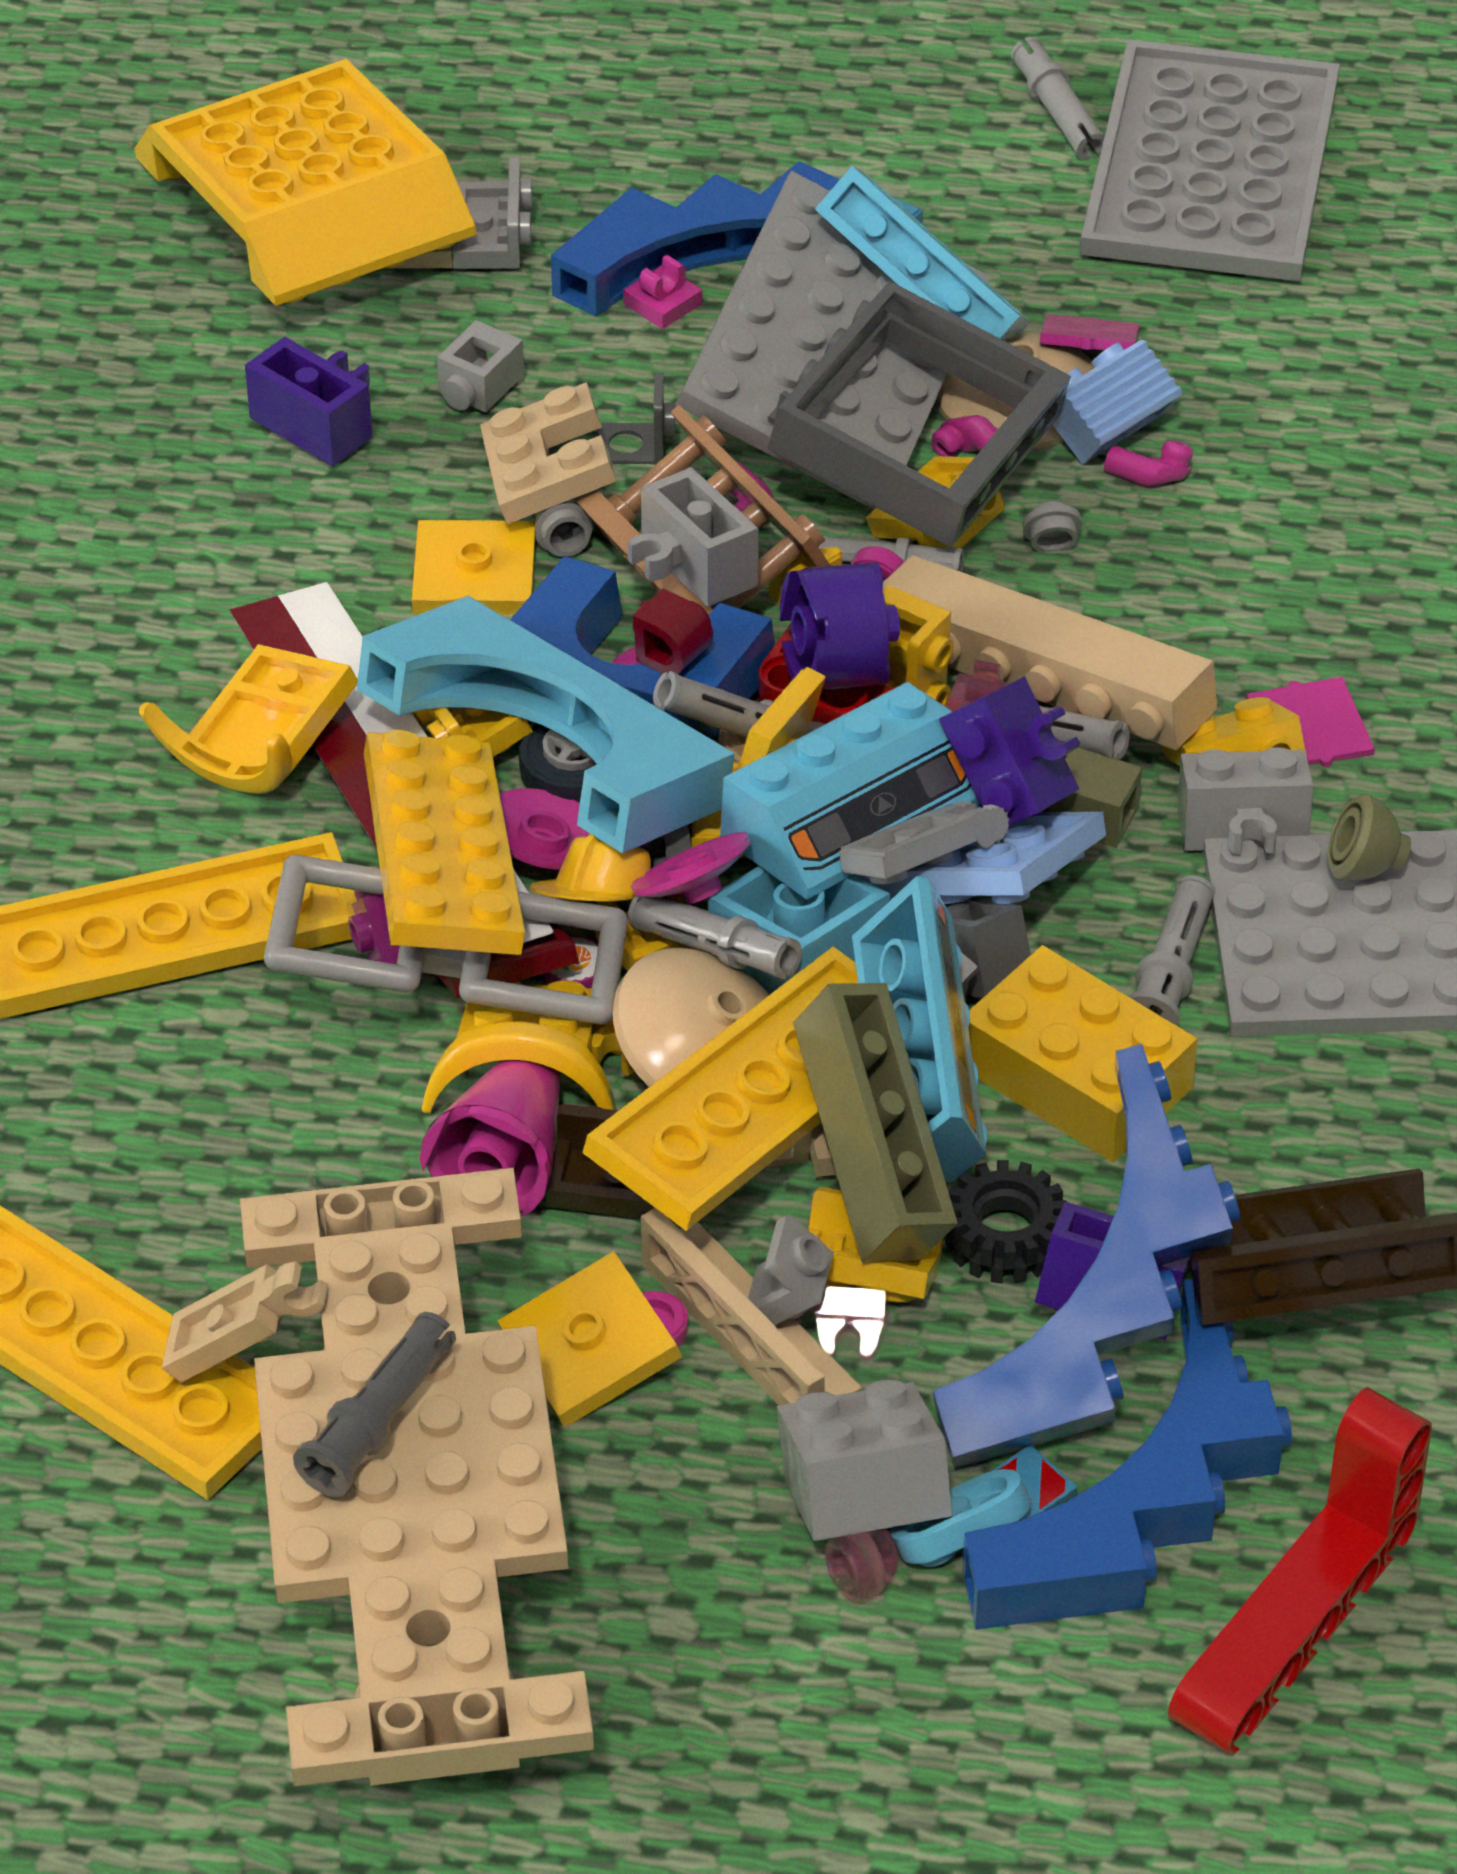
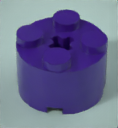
M876 562L790 571L786 575L782 586L780 621L791 620L792 641H782L783 655L791 680L802 669L804 670L806 667H809L826 676L822 691L888 684L890 677L889 642L898 641L900 636V620L896 606L885 604L883 577L879 564Z

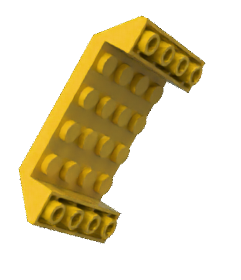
M347 59L151 124L134 148L136 159L158 182L165 179L184 177L246 242L251 281L275 306L300 301L308 294L334 285L351 283L359 276L385 267L399 266L407 259L433 250L450 248L458 241L477 235L476 225L445 153Z

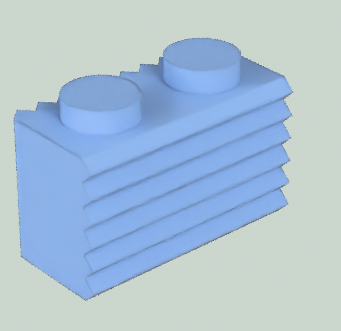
M1140 340L1125 350L1117 342L1104 350L1091 362L1094 369L1083 375L1078 367L1067 373L1071 378L1058 418L1052 425L1082 465L1162 416L1181 397L1182 388L1175 385V378L1168 375V369L1163 368L1161 360L1155 358L1154 351L1148 349L1147 341Z

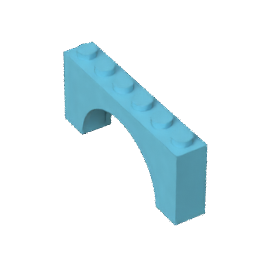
M470 596L369 633L362 638L357 690L395 714L401 716L419 710L445 707L497 711L543 725L565 736L582 748L595 761L596 765L584 771L577 826L621 853H625L722 809L723 779L732 773L735 753Z

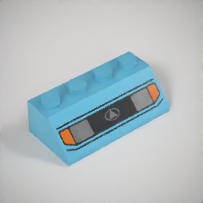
M906 682L725 776L723 779L720 837L737 832H746L751 843L743 855L805 899H809L853 875L842 872L839 855L842 846L949 804L966 801L977 804L976 807L980 806L976 794L939 721V718L952 711L909 682Z
M916 876L852 935L858 983H887L944 1179L947 1182H953L986 1155L987 1130L981 1120L977 1092L978 1068L972 1058L968 1030L970 1012L968 1005L964 1002L960 974L961 950L956 944L953 918L928 877Z

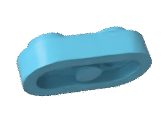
M1009 1469L994 1470L950 1489L951 1517L890 1527V1534L903 1561L911 1564H920L924 1567H933L948 1561L959 1549L964 1547L965 1532L1023 1520V1516L1030 1508L1031 1500L1020 1475L1016 1471Z

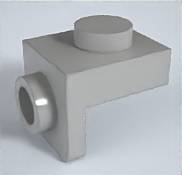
M787 1215L777 1220L766 1261L756 1267L748 1299L774 1325L787 1319H796L802 1316L809 1308L821 1303L834 1252L792 1215Z

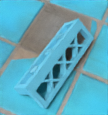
M854 166L849 168L815 208L821 216L883 272L906 290L1002 340H1005L1012 331L1021 334L1031 323L873 179Z

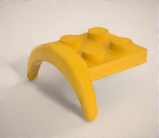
M258 644L189 734L170 720L154 703H143L139 708V714L164 747L196 774L235 791L263 794L279 787L290 775L357 686L358 679L350 665Z
M519 981L513 982V984L591 996L592 988H585L582 984L574 981H556L548 986L521 984ZM467 1002L456 1039L444 1051L431 1073L424 1094L422 1112L431 1114L434 1102L440 1092L462 1072L484 1063L501 1060L530 1061L551 1067L564 1073L581 1085L598 1107L616 1110L607 1077L597 1059L591 1053V1039L595 1033L594 1023Z

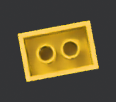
M1043 945L969 1010L970 1022L968 1030L972 1058L978 1068V1079L1112 1163L1127 1150L1126 1117L1115 1072L1116 1051L1142 1044L1149 1064L1157 1061L1161 1062L1171 1093V1100L1162 1103L1165 1114L1193 1088L1198 1038Z

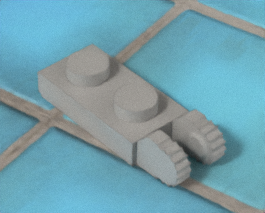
M966 801L949 804L935 811L930 810L842 846L839 851L842 872L869 876L870 882L873 884H890L902 881L908 877L909 869L918 865H935L950 861L954 858L953 851L966 845L972 844L975 847L986 849L993 846L995 842L1000 843L1001 839L1004 840L1005 834H1008L1007 830L1010 827L1008 825L1010 820L1007 817L1008 812H1004V808L996 805H983V808H977V804Z

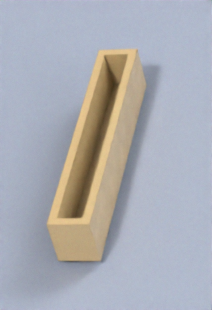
M914 555L909 557L883 582V590L888 585H891L951 612L950 639L954 642V649L948 667L1001 687L1025 676L1035 698L1039 701L1056 707H1063L1064 710L1111 721H1123L1128 725L1130 734L1177 750L1217 710L1213 660Z

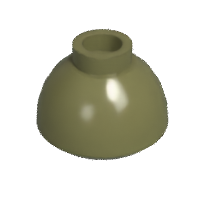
M1361 794L1345 805L1335 822L1328 845V864L1334 877L1348 881L1370 879L1380 875L1387 869L1397 872L1402 869L1408 859L1411 849V838L1400 832L1398 822L1388 807L1368 794Z

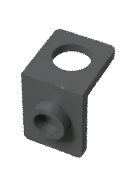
M655 373L654 423H601L602 427L598 429V436L602 435L612 464H657L663 459L664 438H675V418L670 413L675 408V403H664V373ZM633 434L642 439L643 446L632 453H620L613 450L609 443L615 436Z

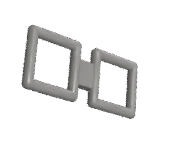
M302 855L289 856L283 864L264 953V962L271 970L400 992L414 991L419 986L421 974L424 972L461 978L459 994L468 1003L601 1025L607 1024L613 1019V1001L619 985L628 922L627 915L619 908L518 891L522 918L600 931L591 996L489 980L487 979L491 953L400 946L397 964L295 948L293 943L306 882L379 895L384 894L380 868Z

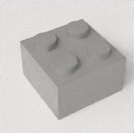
M882 1380L869 1384L863 1391L840 1395L814 1392L799 1397L795 1403L777 1406L784 1478L813 1541L952 1516L945 1438L913 1382L902 1383L896 1380Z

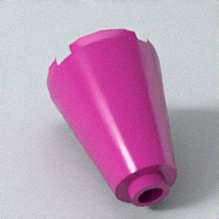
M501 1060L497 1062L429 1126L421 1146L419 1160L422 1170L424 1171L427 1166L431 1176L436 1177L514 1168L519 1211H523L520 1217L531 1213L544 1198L551 1182L560 1094L558 1070L530 1061Z

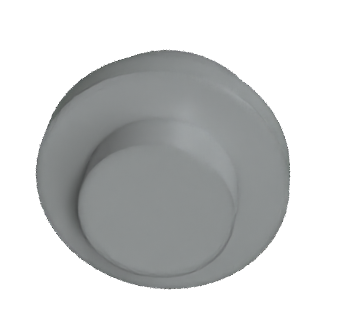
M1049 501L1038 505L1033 511L1028 513L1023 520L1022 526L1024 536L1031 541V545L1036 551H1062L1072 548L1077 543L1078 533L1082 528L1080 513L1075 508L1062 502Z

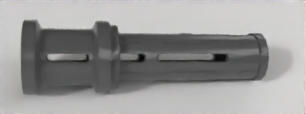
M432 1312L420 1313L402 1339L371 1374L353 1398L348 1397L335 1402L327 1413V1425L314 1441L302 1443L293 1455V1464L298 1474L308 1485L320 1493L333 1497L342 1496L348 1491L354 1482V1470L367 1455L377 1454L386 1443L387 1425L393 1416L405 1404L438 1360L455 1343L456 1334L454 1331H447L442 1339H438L450 1326L445 1319Z

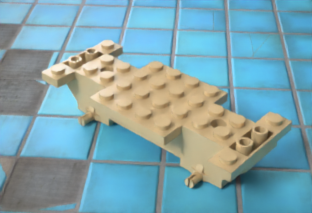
M514 1168L241 1198L240 1207L247 1269L262 1267L265 1264L275 1266L289 1262L316 1261L318 1282L323 1280L328 1284L324 1307L321 1310L324 1349L322 1351L254 1358L277 1604L350 1595L359 1684L354 1699L286 1707L294 1786L369 1777L370 1786L519 1768V1759L594 1750L593 1730L584 1671L514 1679L508 1669L497 1577L569 1569L536 1326L465 1334L454 1245L522 1237ZM432 1312L441 1316L450 1326L438 1339H442L447 1331H454L456 1341L438 1360L429 1374L388 1423L387 1441L377 1454L367 1455L353 1472L354 1482L344 1495L333 1497L316 1491L302 1479L293 1464V1455L302 1443L314 1441L327 1425V1413L335 1402L348 1397L353 1398L371 1374L402 1339L420 1313Z

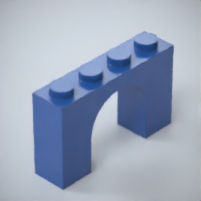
M564 556L510 621L654 705L653 693L662 673L643 664H615L591 655L623 617L616 571ZM718 603L709 614L713 629L712 644L678 675L750 699L759 688V668L761 663L775 645L772 618ZM666 710L664 711L715 742L719 738V728L708 726L702 722Z

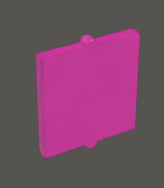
M1047 314L1041 330L1040 344L1078 347L1086 350H1106L1119 342L1125 350L1137 342L1140 323L1103 320L1094 317L1084 318Z
M1343 677L1304 684L1291 681L1287 687L1246 694V699L1256 697L1270 698L1271 701L1299 715L1309 766L1320 764L1323 767H1330L1334 761L1374 755L1375 748Z

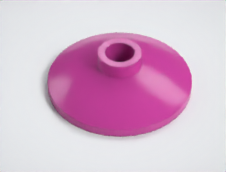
M532 788L513 789L500 793L510 854L522 862L537 867L560 870L573 840L590 834L577 826L580 803L575 800H567L550 794L545 790Z
M737 832L687 849L654 866L644 876L636 879L631 884L633 894L640 897H662L683 893L688 904L704 900L723 888L718 876L729 869L742 856L750 845L751 840L746 832Z

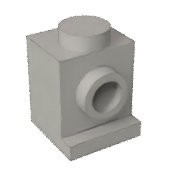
M475 320L437 357L439 393L455 409L465 410L472 406L487 412L513 385L519 386L525 380L523 339ZM486 351L494 354L489 360L487 359Z

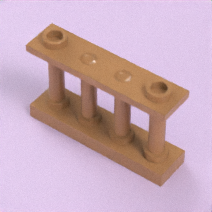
M680 405L675 407L670 413L687 437L622 495L618 496L614 493L606 499L596 489L573 498L592 519L593 525L628 561V541L642 534V530L638 532L632 526L638 520L635 514L641 509V487L687 469L704 455L718 469L707 482L724 497L736 487L751 502L741 513L758 528L769 520L785 536L758 560V586L718 603L740 609L801 554L815 567L831 566L818 548L826 540L804 514H801L794 520L721 447L726 443V439L713 423L704 415L695 421ZM645 560L632 565L657 592L664 588L689 601H694L701 605L708 615L718 605L716 603L709 607L706 606L672 573L662 579L649 581L645 577Z

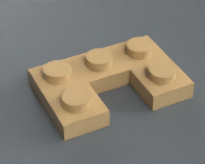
M587 382L576 387L564 386L548 393L543 400L522 408L511 407L501 410L489 421L480 424L498 505L507 524L617 482L610 454L602 435L590 440L578 439L562 446L557 453L549 454L548 448L602 427L595 400Z

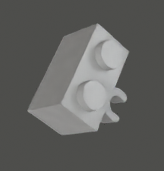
M692 467L641 487L642 534L628 541V561L633 565L645 560V577L649 581L662 579L672 573L708 607L758 586L759 528Z
M1269 748L1265 751L1226 752L1213 749L1202 753L1181 754L1178 818L1184 851L1203 850L1204 839L1228 838V848L1234 855L1241 854L1242 841L1248 839L1262 842L1266 853H1274L1277 836L1310 835L1313 782L1305 750Z

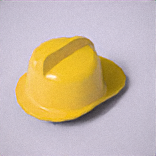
M592 834L580 836L571 843L557 878L531 883L530 890L537 894L569 900L619 901L633 899L635 895L631 889V884L651 869L649 852L639 846L621 853Z

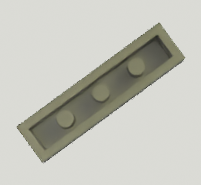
M887 983L828 984L793 1024L862 1263L921 1260L958 1222Z

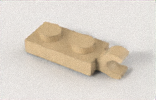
M297 1262L283 1264L277 1270L265 1264L173 1314L161 1369L180 1382H183L208 1368L217 1367L225 1359L256 1343H262L276 1333L282 1315L310 1317L318 1314L324 1307L328 1284L321 1280L309 1287L298 1286L302 1265Z

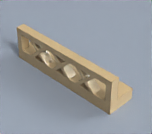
M656 1208L641 1216L642 1266L671 1295L677 1297L684 1304L687 1312L778 1405L795 1403L799 1397L814 1392L840 1395L862 1391V1387L795 1319H787L774 1325L748 1299L753 1277L698 1222L685 1231L683 1228L679 1229L667 1216Z

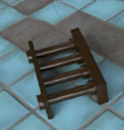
M1420 1168L1237 1194L1235 1197L1241 1220L1231 1223L1233 1227L1231 1244L1224 1247L1191 1251L1192 1257L1188 1270H1193L1196 1317L1202 1325L1457 1288V1213L1426 1217L1424 1178Z

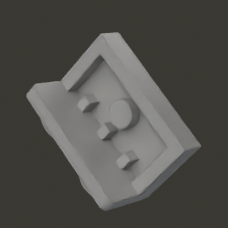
M509 157L508 181L457 182L476 225L477 235L458 241L452 246L453 269L520 268V247L531 246V212L522 211H532V178L521 177L520 157Z

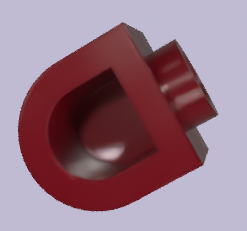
M664 588L651 600L643 602L636 613L633 614L636 661L662 674L665 672L669 673V671L679 674L713 642L711 619L706 610L698 603L689 601Z

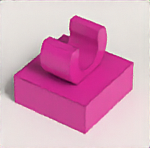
M668 255L663 257L662 266L654 271L648 268L642 270L640 280L623 290L624 305L661 329L666 328L703 304L702 289L685 279L686 269L684 265Z

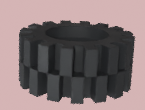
M997 1160V1171L991 1172L986 1162L976 1165L975 1178L965 1171L958 1177L957 1187L951 1185L949 1189V1196L958 1224L946 1235L945 1244L948 1252L954 1250L953 1260L960 1268L970 1261L969 1274L980 1279L985 1270L991 1271L992 1283L1003 1284V1273H1012L1014 1284L1026 1282V1272L1028 1269L1032 1271L1036 1278L1041 1276L1051 1233L1064 1202H1067V1200H1063V1190L1059 1183L1050 1186L1051 1175L1041 1170L1035 1177H1032V1165L1020 1162L1018 1171L1008 1170L1009 1160ZM1011 1212L1027 1218L1031 1224L1016 1231H999L986 1226L981 1220L992 1213Z

